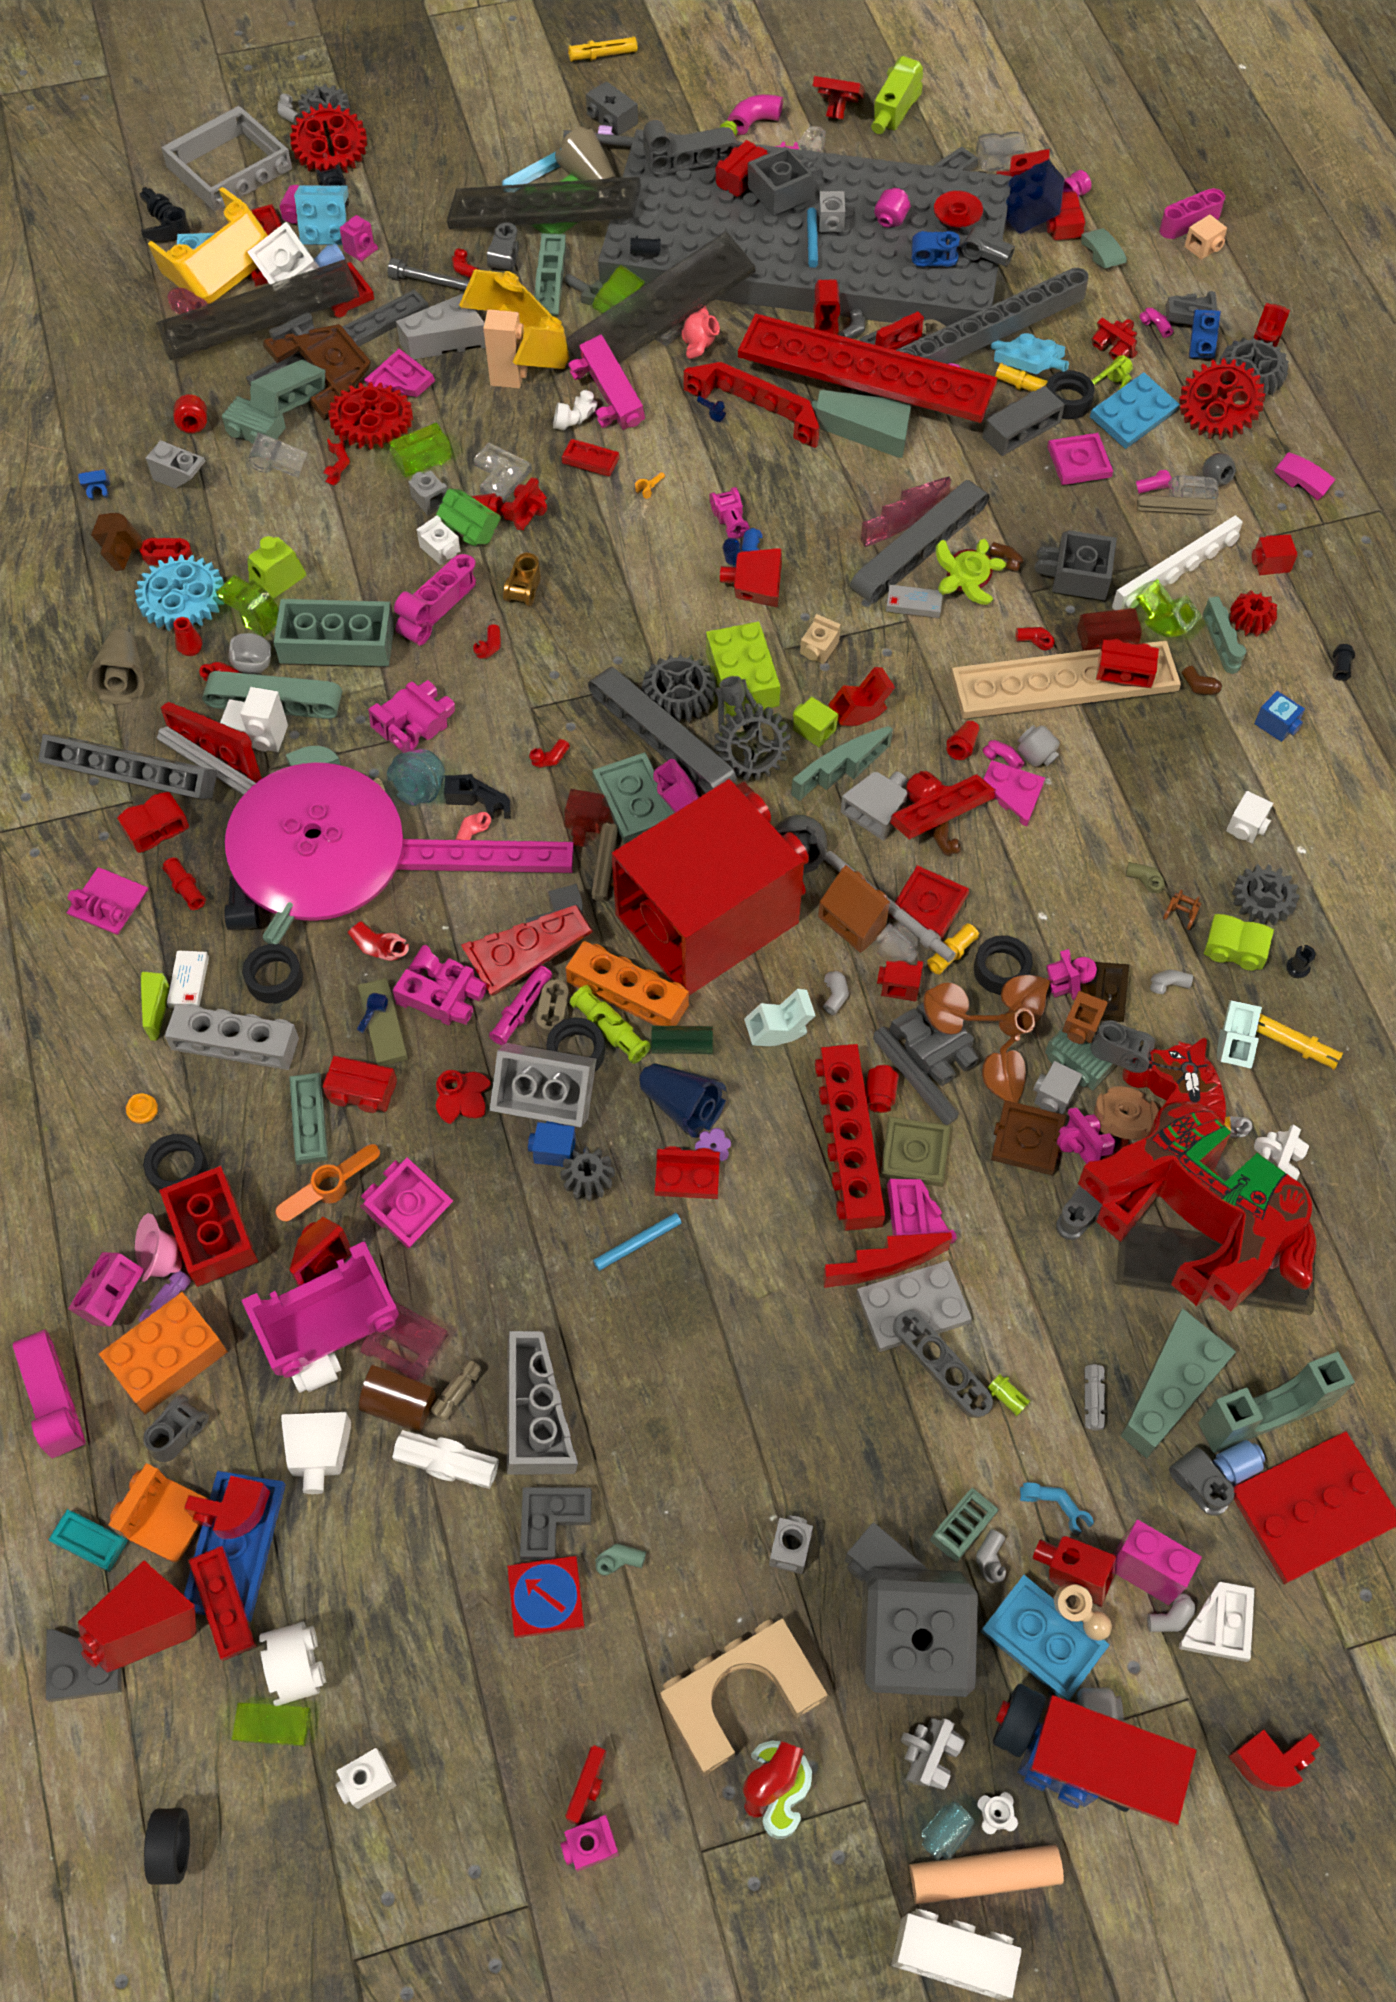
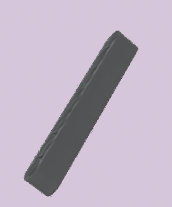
M965 480L862 567L852 578L850 589L871 604L877 602L889 591V585L898 584L934 553L936 545L941 540H949L977 516L987 505L990 494L970 480Z
M610 666L588 682V688L597 701L667 761L671 758L675 759L693 783L705 794L728 779L733 783L737 782L735 772L722 758L614 667Z

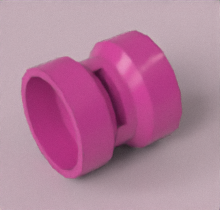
M1077 170L1071 174L1070 178L1067 177L1060 181L1057 189L1058 193L1075 191L1079 198V196L1088 193L1092 185L1088 174L1083 170Z

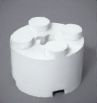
M302 1621L261 1633L259 1636L260 1642L267 1640V1650L261 1651V1658L270 1693L277 1691L279 1697L273 1700L274 1705L279 1706L319 1694L320 1687L323 1686V1683H326V1675L322 1661H315L313 1650L315 1647H318V1641L314 1626L306 1627Z

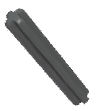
M883 1026L876 1030L873 1040L945 1125L954 1122L958 1118V1111L889 1029Z

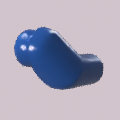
M750 528L744 533L743 552L759 550L757 545L760 543L759 538H762L760 530Z

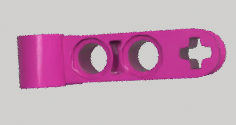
M467 554L457 555L413 595L407 591L401 593L394 605V612L400 616L396 623V632L419 646L425 644L431 635L432 626L476 585V579L473 576V569L475 568L474 558Z

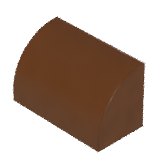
M371 1365L361 1390L359 1410L421 1433L437 1396L433 1387Z

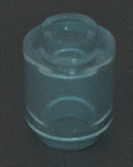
M952 1801L948 1807L944 1805L921 1832L925 1839L922 1846L935 1859L939 1860L943 1856L945 1859L950 1860L972 1833L970 1828L975 1824V1821L963 1807Z

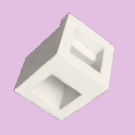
M438 515L417 529L420 548L438 564L441 565L448 559H452L461 551L459 537L441 522V518Z

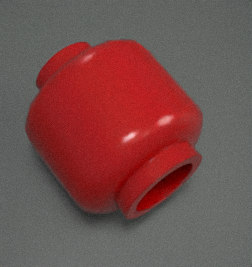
M186 394L176 400L173 407V420L176 427L187 434H195L205 428L207 424V406L200 397Z

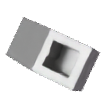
M160 440L148 454L146 461L153 480L172 488H177L193 478L205 463V458Z

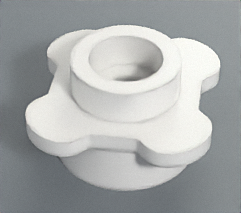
M1002 1793L1000 1796L993 1798L985 1795L978 1800V1808L982 1811L984 1819L982 1829L985 1833L994 1834L996 1830L1006 1829L1007 1831L1016 1829L1018 1820L1014 1817L1012 1806L1014 1800L1010 1794ZM995 1810H999L1001 1812L1000 1817L995 1816Z

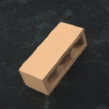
M488 310L483 329L490 386L520 388L522 378L527 377L528 367L515 365L512 361L523 339L524 325L519 323L518 312Z

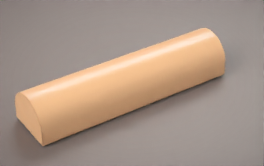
M1056 1844L909 1864L915 1905L1062 1885L1064 1881L1062 1861Z

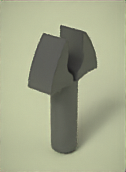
M571 274L565 276L564 281L566 284L582 292L581 303L599 305V297L605 300V289L599 280L592 285H588Z

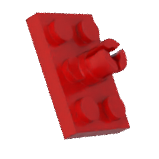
M814 76L812 86L823 98L828 99L825 117L844 119L846 101L858 103V99H864L866 89L861 83Z

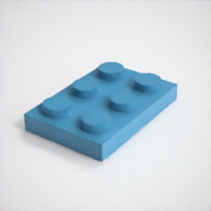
M1143 372L1092 409L1090 417L1122 447L1127 449L1177 412L1180 404Z
M1025 1575L1022 1576L981 1630L982 1634L1054 1694L1067 1701L1070 1700L1110 1645L1105 1640L1096 1641L1089 1638L1084 1631L1083 1622L1070 1621L1062 1617L1055 1608L1054 1599Z

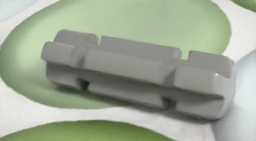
M1091 1364L1084 1369V1379L1088 1380V1383L1084 1384L1085 1411H1088V1414H1085V1427L1089 1430L1098 1431L1105 1427V1415L1102 1414V1411H1105V1384H1101V1381L1105 1380V1369L1103 1366Z

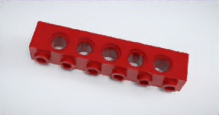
M858 1044L821 1047L820 1058L815 1059L816 1077H822L823 1086L819 1087L820 1104L826 1105L827 1115H823L824 1132L830 1133L831 1143H827L829 1162L835 1163L836 1172H832L831 1177L833 1191H839L840 1201H836L838 1221L843 1220L845 1231L881 1228L885 1219V1211ZM841 1077L845 1079L846 1082L837 1083L833 1080V1078ZM846 1105L850 1107V1110L841 1111L837 1106ZM851 1133L855 1136V1138L852 1140L844 1139L841 1136V1134ZM854 1161L860 1167L852 1169L847 1167L845 1163ZM859 1190L865 1196L855 1198L849 1192Z

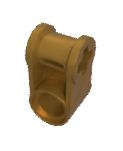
M525 552L518 555L515 559L511 573L504 585V601L509 602L512 599L525 602L526 606H532L541 581L539 560L535 554Z

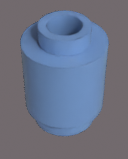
M1243 1440L1218 1453L1216 1459L1212 1460V1462L1232 1485H1236L1263 1471L1265 1456L1256 1443L1252 1444L1248 1440Z

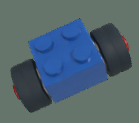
M1018 1684L1013 1690L1009 1701L1003 1700L997 1712L995 1721L999 1722L993 1738V1744L1016 1757H1021L1025 1752L1017 1772L1025 1776L1024 1782L1040 1791L1048 1788L1058 1793L1059 1801L1076 1809L1079 1808V1805L1086 1807L1099 1798L1101 1801L1113 1805L1123 1812H1127L1129 1808L1030 1770L1043 1723L1039 1722L1046 1697L1023 1684Z

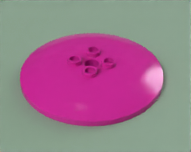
M330 763L293 765L273 772L258 781L236 804L229 818L225 835L227 862L236 883L242 891L256 904L274 914L278 911L282 913L287 903L291 902L293 907L289 915L294 916L296 920L306 921L340 917L369 903L381 893L392 879L399 865L403 849L400 817L387 793L366 775L351 768ZM310 829L321 831V834L314 839L305 836L306 832Z

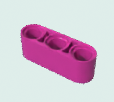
M1211 188L1167 206L1163 213L1159 229L1160 234L1164 238L1175 239L1187 234L1190 226L1208 215L1219 220L1225 201L1224 192Z

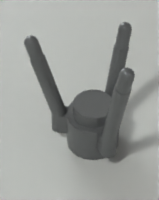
M730 676L720 682V688L716 689L718 697V723H724V701L729 706L739 707L744 712L742 703L744 697H746L754 710L757 703L747 688L745 679H741L738 676ZM748 723L743 725L744 731L747 729Z

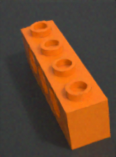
M583 941L565 968L567 983L577 988L588 985L596 997L671 1034L689 1006V991L681 984L668 982L660 978L656 972L650 969L644 970L634 965L626 957H617L609 953L599 944L592 945ZM600 970H607V971H609V972H607V973H605V974H599V973H597V972L600 971ZM631 982L635 985L626 987L623 984ZM653 995L661 996L657 1000L650 999L649 997Z

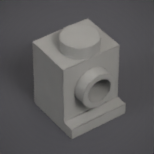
M431 470L426 473L417 472L409 481L411 497L428 516L438 511L447 491L446 484H442Z

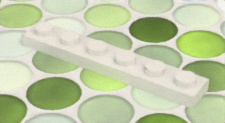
M1235 515L1117 590L1112 608L1118 614L1127 609L1135 608L1147 596H1154L1160 588L1168 583H1174L1180 575L1187 571H1193L1207 558L1212 559L1224 547L1232 546L1240 537L1239 531L1243 521Z

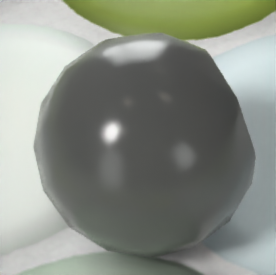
M1215 453L1207 458L1203 464V478L1211 486H1224L1233 479L1236 473L1235 462L1227 454Z

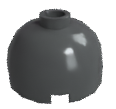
M797 814L780 821L775 827L779 834L783 836L788 832L793 833L802 842L807 851L809 861L804 865L803 874L815 871L824 860L828 846L827 835L821 824L812 817Z

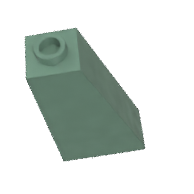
M820 390L818 400H813L812 404L819 429L895 457L903 458L911 404L888 398Z

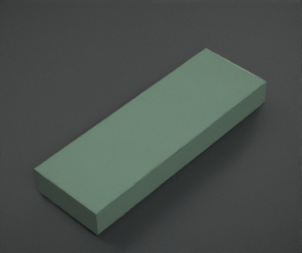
M321 1073L290 1076L295 1161L297 1165L328 1161Z

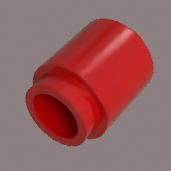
M877 1065L868 1071L865 1093L867 1106L870 1111L887 1113L891 1111V1106L895 1104L899 1075L888 1065Z

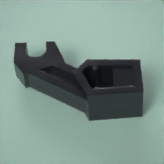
M472 774L445 776L444 796L446 805L473 806L478 801L484 805L491 819H494V812L497 809L504 810V819H511V802L505 793H501L475 779Z

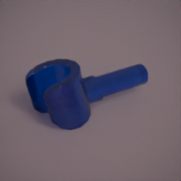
M701 396L697 398V402L709 408V416L715 422L722 421L726 415V412L723 411L725 404L722 401H717L715 404Z
M378 993L369 995L367 1010L356 1029L357 1031L364 1033L375 1011H386L388 998L385 995Z

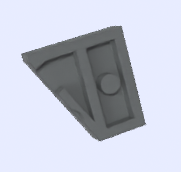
M1208 291L1206 297L1197 298L1195 293L1187 294L1186 296L1168 297L1165 305L1166 320L1176 324L1192 325L1194 310L1217 311L1216 292Z
M54 1629L47 1630L46 1700L48 1702L121 1692V1668L107 1673L99 1665L96 1668L92 1667L81 1655L83 1649L78 1638Z

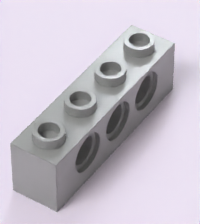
M175 1004L165 1033V1038L171 1050L284 1070H289L299 1040L294 1024L286 1020H266L254 1014L242 1016L232 1014L224 1009H217L216 1011L207 1010L195 1004H188L187 1006ZM209 1027L206 1031L199 1032L200 1029ZM233 1032H239L233 1037H228ZM262 1037H268L263 1042H257Z

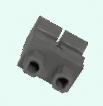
M924 1002L918 1005L916 1009H911L891 1022L889 1031L898 1041L905 1038L906 1051L927 1076H932L940 1086L945 1085L955 1077L956 1073L950 1066L953 1062L956 1061L963 1071H968L977 1065L979 1058L972 1048L974 1038L971 1034L967 1033L964 1026L959 1033L951 1035L941 1033L935 1029L926 1016Z

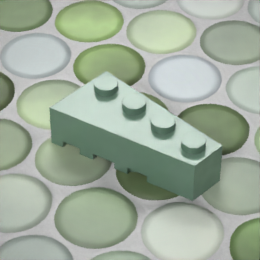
M1182 1308L1169 1330L1168 1336L1121 1433V1437L1145 1458H1148L1226 1366L1236 1351Z

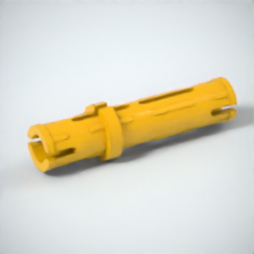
M633 36L595 43L591 40L587 44L569 45V59L571 62L589 58L593 61L596 60V57L637 52V40Z
M1260 1013L1259 1022L1265 1024V1027L1258 1024L1256 1032L1302 1053V1057L1307 1060L1310 1057L1335 1070L1338 1062L1328 1058L1327 1055L1340 1060L1343 1052L1318 1042L1319 1038L1315 1036L1310 1038Z

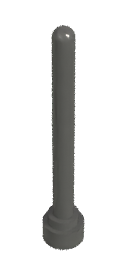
M391 258L388 265V277L396 280L410 277L461 290H466L469 283L467 280L408 267L406 263H403V260Z

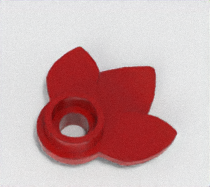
M456 1070L444 1071L436 1081V1089L439 1096L435 1106L440 1118L447 1124H452L459 1114L472 1119L483 1117L486 1106L480 1093L486 1091L491 1086L489 1079L483 1074L474 1071L465 1074ZM450 1083L457 1084V1087L454 1089L446 1088Z

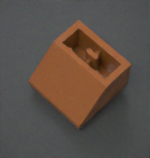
M845 865L820 900L818 917L857 951L862 953L885 932L890 901L881 890L874 889L868 884L861 873L853 871Z

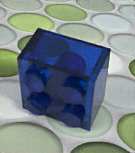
M1049 159L1034 165L1031 169L1019 175L1013 176L1008 183L1011 189L1010 195L1006 199V204L1008 205L1006 220L1019 234L1044 223L1061 212L1065 178Z

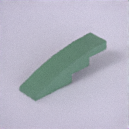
M541 234L538 268L536 269L535 298L552 316H559L565 264L566 234Z
M887 726L861 735L815 760L792 779L791 795L798 801H801L818 784L828 790L845 773L852 779H855L891 746L893 729Z

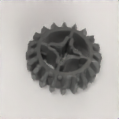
M1252 337L1250 340L1242 338L1241 341L1234 340L1232 345H1227L1223 355L1220 357L1219 364H1221L1222 358H1225L1226 364H1230L1233 359H1236V366L1238 367L1245 362L1246 371L1253 367L1254 376H1261L1259 384H1264L1263 393H1265V396L1267 394L1273 396L1274 392L1280 390V387H1282L1286 380L1289 361L1286 360V354L1280 352L1281 347H1273V342L1266 343L1263 339L1258 341ZM1224 381L1223 383H1226V385H1229V384H1232L1233 382H1231V381Z
M681 653L678 658H673L669 654L667 660L659 658L657 664H651L649 671L645 672L642 683V692L678 722L681 719H686L689 723L692 716L700 719L702 712L708 713L710 705H713L717 689L714 673H711L710 666H704L702 659L694 661L692 654L688 658H683ZM694 683H696L700 687L699 691L695 689V685H693ZM660 686L664 688V694L659 691L658 688Z
M746 703L744 712L739 707H735L734 711L737 715L732 718L727 713L725 718L728 723L720 722L718 724L723 733H715V739L720 742L714 745V749L720 752L718 756L733 769L736 777L742 773L744 780H748L751 773H753L754 778L759 780L761 777L760 772H764L767 777H770L771 772L769 769L773 766L774 769L779 770L780 766L777 761H786L787 759L782 751H789L791 748L786 743V741L791 739V735L785 732L788 725L786 722H781L782 716L779 713L773 715L774 710L769 706L763 711V706L757 703L753 711L751 705ZM761 722L772 727L773 740H769L767 736H762ZM749 723L745 731L737 732L740 727ZM756 737L757 743L749 746L748 741H752L751 738ZM731 744H736L739 748H743L744 761L733 756ZM768 752L764 757L757 760L760 753Z

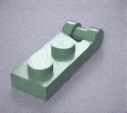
M1219 596L1208 598L1203 618L1224 670L1230 674H1235L1241 667V661L1246 654V648L1238 644L1236 630L1231 627L1228 620V610L1225 606L1223 607Z

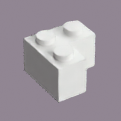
M250 687L245 702L229 699L220 722L248 734L252 741V748L260 751L279 752L288 727L278 691Z

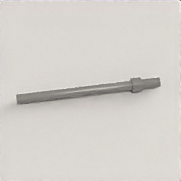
M832 851L826 853L824 860L838 872L845 865L851 868ZM866 880V882L870 884L874 889H877L869 881ZM888 898L890 901L888 913L916 935L925 948L929 951L934 950L947 962H951L954 959L956 953L941 941V937L932 929L927 930Z

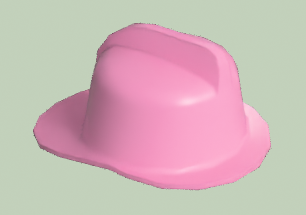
M147 1213L144 1215L137 1228L135 1238V1254L138 1266L144 1269L141 1275V1281L143 1282L147 1281L149 1277H166L170 1273L179 1272L182 1268V1257L176 1237L160 1230L153 1214Z

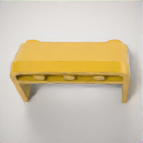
M221 187L219 191L226 206L224 215L229 223L193 250L187 245L178 244L165 252L153 241L148 243L160 272L201 304L214 302L258 268L248 254V251L268 236L248 206L224 187Z
M474 269L459 306L466 309L518 312L519 323L524 325V334L512 362L515 365L564 369L570 357L565 331L561 325L562 322L544 308L518 281L519 278L514 273Z

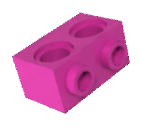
M102 1252L68 1309L92 1325L111 1327L144 1269L120 1253Z

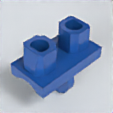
M1194 310L1188 357L1215 358L1221 311Z

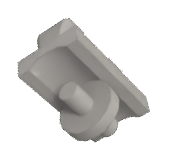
M930 1718L927 1728L918 1724L914 1735L902 1734L900 1741L909 1747L904 1759L912 1763L905 1780L914 1785L930 1786L937 1789L946 1788L951 1777V1771L938 1764L942 1753L944 1752L950 1757H957L965 1742L958 1733L952 1730L954 1723L945 1718L942 1721Z

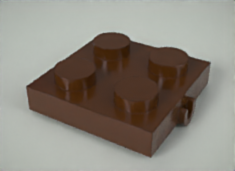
M1005 1100L1000 1121L996 1122L993 1135H996L991 1160L1052 1176L1058 1151H1062L1057 1144V1139L1060 1135L1059 1130L1064 1127L1066 1115Z

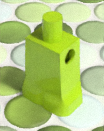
M901 56L897 59L895 65L888 69V78L875 99L874 121L871 125L875 133L882 134L886 128L896 131L912 104L921 96L923 66L919 61Z

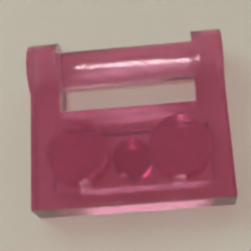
M394 1301L399 1313L398 1318L395 1320V1325L384 1332L375 1331L369 1334L363 1342L360 1352L368 1357L373 1355L408 1375L407 1378L420 1382L427 1367L446 1340L448 1332ZM383 1336L418 1355L419 1357L416 1362L412 1363L380 1345L379 1343Z

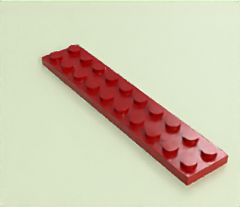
M755 313L738 349V358L979 423L983 420L998 377L757 313Z

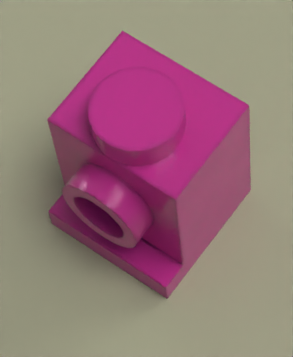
M355 215L339 228L344 251L360 262L378 249V246L373 241L371 224L358 215Z
M606 1815L564 1831L567 1840L560 1843L567 1865L574 1863L577 1872L619 1856ZM587 1836L592 1837L595 1841L594 1847L589 1851L583 1850L580 1845L581 1840Z

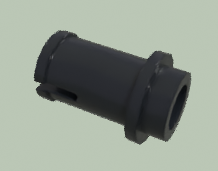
M636 235L635 238L630 239V254H635V256H638V254L660 256L661 239L638 238V235Z
M1340 644L1333 651L1332 656L1335 659L1332 676L1336 680L1345 681L1351 677V663L1355 658V651L1349 644Z
M1302 945L1297 948L1294 957H1291L1286 964V970L1291 977L1298 979L1309 974L1311 970L1310 964L1316 956L1315 950L1308 945H1304V948Z

